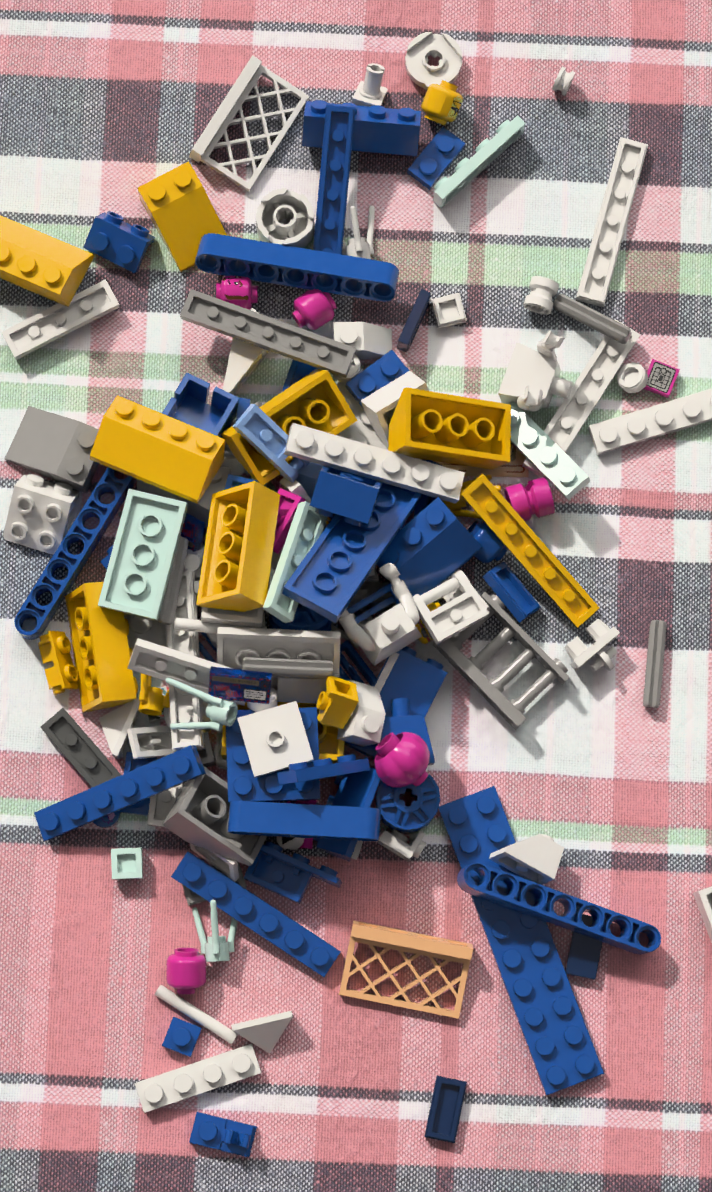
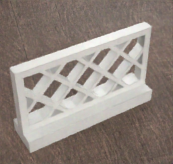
M253 55L192 148L189 156L198 163L200 161L248 192L309 98L307 94L261 65L262 61ZM261 75L272 81L274 91L259 94L257 82ZM252 89H254L255 95L249 96ZM292 94L300 99L295 108L284 110L280 95ZM276 96L279 111L264 114L261 99ZM256 100L259 115L244 117L243 103ZM239 113L240 118L234 119L236 114ZM291 114L286 122L285 115ZM280 116L283 125L281 131L268 133L265 119ZM261 120L264 134L249 137L246 122ZM241 123L244 138L229 141L227 128L230 125ZM222 136H224L225 142L218 143ZM276 137V139L271 145L270 138ZM265 139L268 148L267 153L254 157L250 142ZM246 143L249 158L234 160L231 146ZM226 147L229 162L217 163L209 157L214 149ZM261 161L258 167L256 168L255 162ZM251 163L253 175L248 182L237 175L235 165ZM231 166L232 172L225 167Z

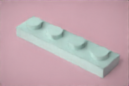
M518 115L511 122L508 119L498 127L496 130L497 134L491 140L486 138L478 145L475 155L470 159L465 157L455 167L456 172L449 178L445 176L438 181L434 187L433 201L440 208L445 206L524 133L526 123Z
M513 401L510 404L511 443L567 500H570L590 482L589 476Z
M307 501L298 503L263 605L264 610L284 623L293 621L299 603L283 595V587L322 534L327 520V516L316 513V508L309 506L310 503Z

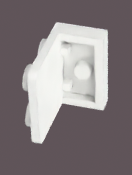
M35 474L23 475L14 485L3 533L4 539L54 555L64 539L70 511L77 504L80 492L73 490L70 485L64 483L53 484L44 481V478Z

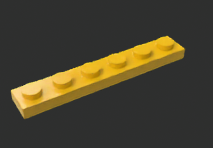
M481 474L460 493L577 628L600 608L484 474Z

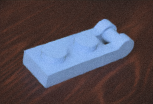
M250 404L232 426L278 469L286 480L292 483L299 476L298 471L302 466L306 467L310 463V461L293 457L294 459L289 464L285 461L288 455L284 454L288 435L256 404Z

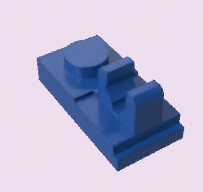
M197 1111L189 1143L250 1157L257 1126Z

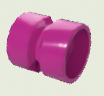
M545 477L530 480L525 487L521 483L504 487L505 499L525 522L529 521L534 514L540 518L555 513L552 493Z

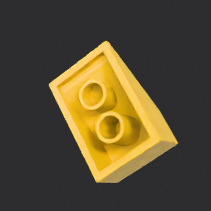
M189 161L137 188L141 203L180 272L196 265L195 259L202 236L208 233L227 236L203 185Z

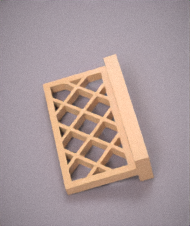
M353 920L339 995L459 1019L473 953V944ZM355 942L368 944L375 955L360 964L353 954ZM374 946L383 947L384 949L378 952ZM390 949L398 950L405 961L390 970L381 955ZM404 952L413 953L414 955L408 958ZM420 955L428 956L435 967L420 976L411 961ZM378 958L387 973L372 982L363 967ZM434 958L443 959L444 961L438 964ZM353 960L357 967L350 971L351 962ZM450 961L463 963L461 975L450 982L441 967ZM408 964L417 979L402 988L393 973ZM360 970L369 985L360 991L346 989L348 978ZM438 970L446 985L432 994L423 979ZM390 976L399 991L390 997L381 996L375 985ZM420 982L428 997L419 1003L411 1002L405 991ZM459 982L458 992H456L453 985ZM372 988L375 994L366 993V991ZM450 988L456 997L454 1010L441 1008L435 997ZM402 994L405 1000L396 999V997ZM432 1000L435 1006L426 1005V1003Z

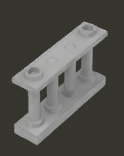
M484 592L481 597L491 608L488 610V617L438 645L433 641V646L516 730L526 720V717L523 715L525 713L524 709L555 679L563 685L569 679V676L566 674L568 669L559 659L555 658L552 660L503 610L505 605L496 595L492 594L489 596ZM494 615L505 628L475 657L467 658L460 651L463 648L462 644ZM514 636L526 649L495 679L491 678L488 680L481 672L483 670L482 666ZM535 657L547 671L517 700L512 699L509 701L502 694L504 691L503 687Z

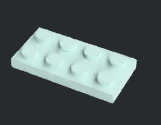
M128 489L98 602L99 607L158 621L189 505L187 502Z

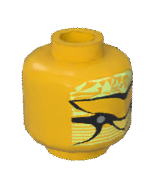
M442 80L440 85H429L421 104V109L425 112L424 117L442 125L455 121L463 102V96L456 92L458 86Z

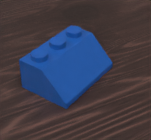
M437 497L399 530L377 562V565L381 568L387 563L394 564L401 574L398 576L399 579L405 582L411 595L419 594L421 596L441 585L483 547L449 507Z
M370 767L368 771L336 776L334 783L339 785L336 796L329 795L326 805L370 808L381 781L375 768ZM313 839L318 842L316 849L349 862L357 844V841Z

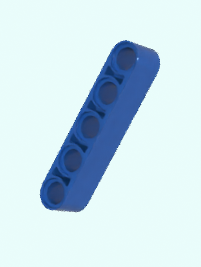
M230 801L228 833L350 841H379L381 810L368 807Z

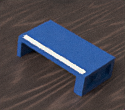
M407 646L389 656L373 687L379 690L386 713L385 717H392L391 699L409 698L410 715H424L425 718L447 675V672L442 670L444 666L430 658L425 662L415 657L417 652ZM345 741L344 745L375 760L377 744L362 747Z

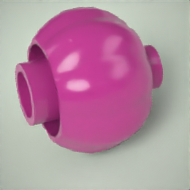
M392 732L386 735L376 746L375 750L378 753L375 756V770L378 777L386 785L401 788L413 784L416 787L428 777L429 774L426 769L429 764L430 752L426 742L419 735L411 732H402L395 735Z

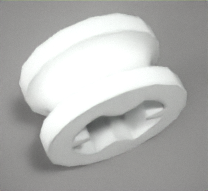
M562 67L552 91L560 90L562 95L566 96L576 72L568 73L566 68Z

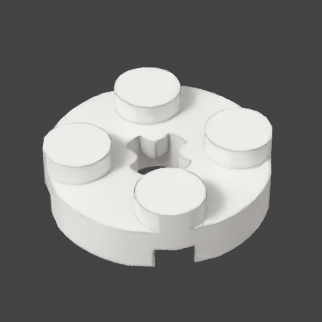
M425 32L415 37L408 46L405 56L406 72L415 84L423 87L426 91L429 85H440L442 80L452 84L461 71L462 51L458 43L447 34L442 33L440 35L432 34L433 32ZM431 55L433 58L440 57L439 65H428V56Z

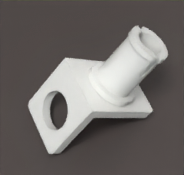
M375 63L367 65L365 79L360 81L352 98L353 104L369 107L382 105L388 90L381 86L385 71L383 66Z

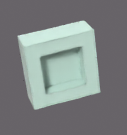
M142 847L111 849L112 880L143 879Z

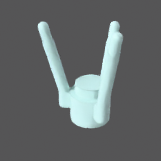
M166 678V683L207 702L206 717L211 720V722L170 724L171 729H213L221 731L223 725L229 727L233 725L238 713L236 703L213 697L184 683Z
M211 900L212 936L207 937L206 940L198 909L196 907L192 908L201 945V954H205L206 962L229 961L230 952H235L234 940L238 921L232 917L226 942V936H219L217 905L215 900Z

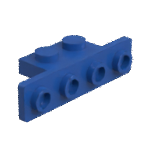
M269 841L262 845L256 859L248 867L244 876L245 880L298 904L301 903L312 877L337 888H340L342 884L340 878L336 877L337 871L321 865L320 869L309 865L310 860L297 853L290 857L281 853L282 847Z

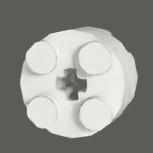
M287 188L273 190L264 196L256 213V229L259 240L305 248L311 242L314 231V212L312 204L306 196L294 191H288ZM283 219H286L287 223H288L289 221H290V223H289V224H281L280 221L283 220Z

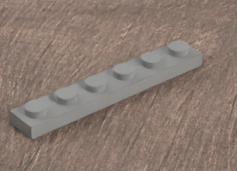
M190 289L180 314L182 320L307 365L328 370V372L344 378L347 377L357 352L355 347Z

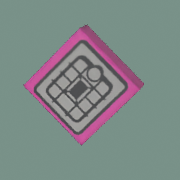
M652 359L647 371L648 382L643 389L669 398L680 369Z

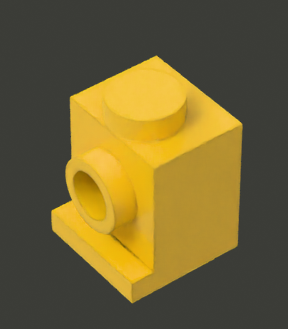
M327 676V689L320 693L316 706L319 709L317 719L325 726L344 729L359 702L356 683L334 676Z

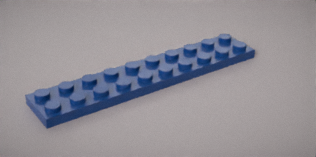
M495 786L438 807L460 869L471 863L479 862L519 876L489 859L491 853L516 843ZM473 870L468 872L470 883L478 886L480 882L478 873ZM498 880L496 885L499 894L506 896L508 887L505 882ZM527 891L525 893L526 902L531 906H535L536 896L531 891ZM470 894L545 1094H552L604 1074L547 922Z

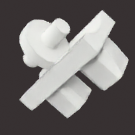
M597 619L586 628V632L595 643L587 648L577 636L564 647L569 657L573 660L570 665L575 671L580 669L594 656L597 659L590 664L593 671L596 672L602 666L608 671L615 667L611 658L618 653L613 646L606 652L602 649L612 642L620 632L615 627L610 629L600 619Z

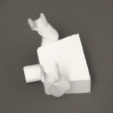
M549 330L545 338L538 342L537 351L516 342L498 392L502 403L511 404L514 401L519 408L535 412L540 408H548L553 395L569 398L573 382L559 378L561 369L554 350L555 348H560L565 338L562 336L558 337Z
M392 563L382 566L379 572L386 579L390 580L391 589L400 604L366 623L363 629L357 625L353 615L346 609L338 619L347 636L362 648L373 666L422 637L415 626L419 622L420 616L413 596L405 582L399 579L398 576L401 574Z

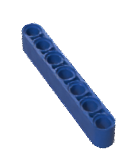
M208 233L201 237L195 259L196 266L207 273L248 277L250 280L309 290L319 289L322 292L382 302L390 301L394 298L399 277L398 268L388 262Z
M109 467L106 469L15 617V627L25 639L35 640L43 634L125 501L128 489H132L136 483V478L128 476L125 479H118L115 477L116 470ZM106 492L115 494V499L110 504L100 502V497ZM88 518H98L100 520L99 525L95 529L85 528L84 524ZM75 542L84 544L83 551L78 555L69 553L70 546ZM60 567L67 568L69 573L65 579H54L53 574L56 569ZM49 592L53 594L50 604L45 606L38 604V598L42 593ZM27 618L37 619V625L34 630L25 631L22 629V624Z
M479 862L471 863L462 868L457 875L458 886L466 893L639 955L655 951L661 943L660 932L653 925ZM470 870L478 873L480 877L478 886L471 884L468 880V872ZM498 880L506 883L508 887L506 896L499 894L496 885ZM527 891H531L536 896L535 906H531L526 902L525 893ZM555 901H559L564 906L565 910L562 917L554 912L553 906ZM584 911L592 916L591 927L586 926L582 921ZM612 922L620 926L621 932L619 937L611 933L610 925ZM640 932L645 933L648 937L647 947H643L639 943L638 937Z

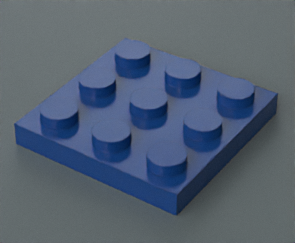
M317 707L299 708L313 759L319 760ZM238 710L233 725L230 727L226 726L228 803L230 801L280 802L321 800L320 779L279 785L277 773L289 771V768L254 778L237 718L256 712L253 710ZM313 761L307 763L308 768L314 767Z

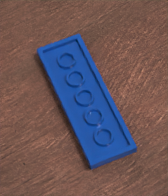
M383 483L368 524L362 523V526H355L345 522L344 516L335 514L283 587L282 594L336 623L415 509L423 494Z

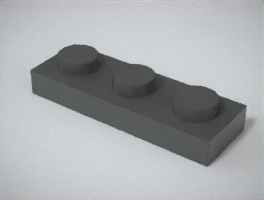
M64 708L40 727L91 787L121 775Z

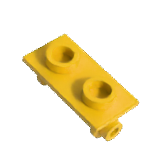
M48 631V634L40 636L38 647L43 664L50 662L54 664L53 667L44 669L49 690H53V694L56 695L64 693L65 689H79L77 681L78 671L73 665L70 654L71 643L65 632Z

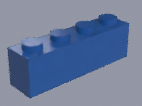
M323 100L306 101L302 146L322 148L326 105L356 108L352 151L417 156L421 111H415L411 108H385L380 105L369 107L358 106L353 103L335 104L327 103Z

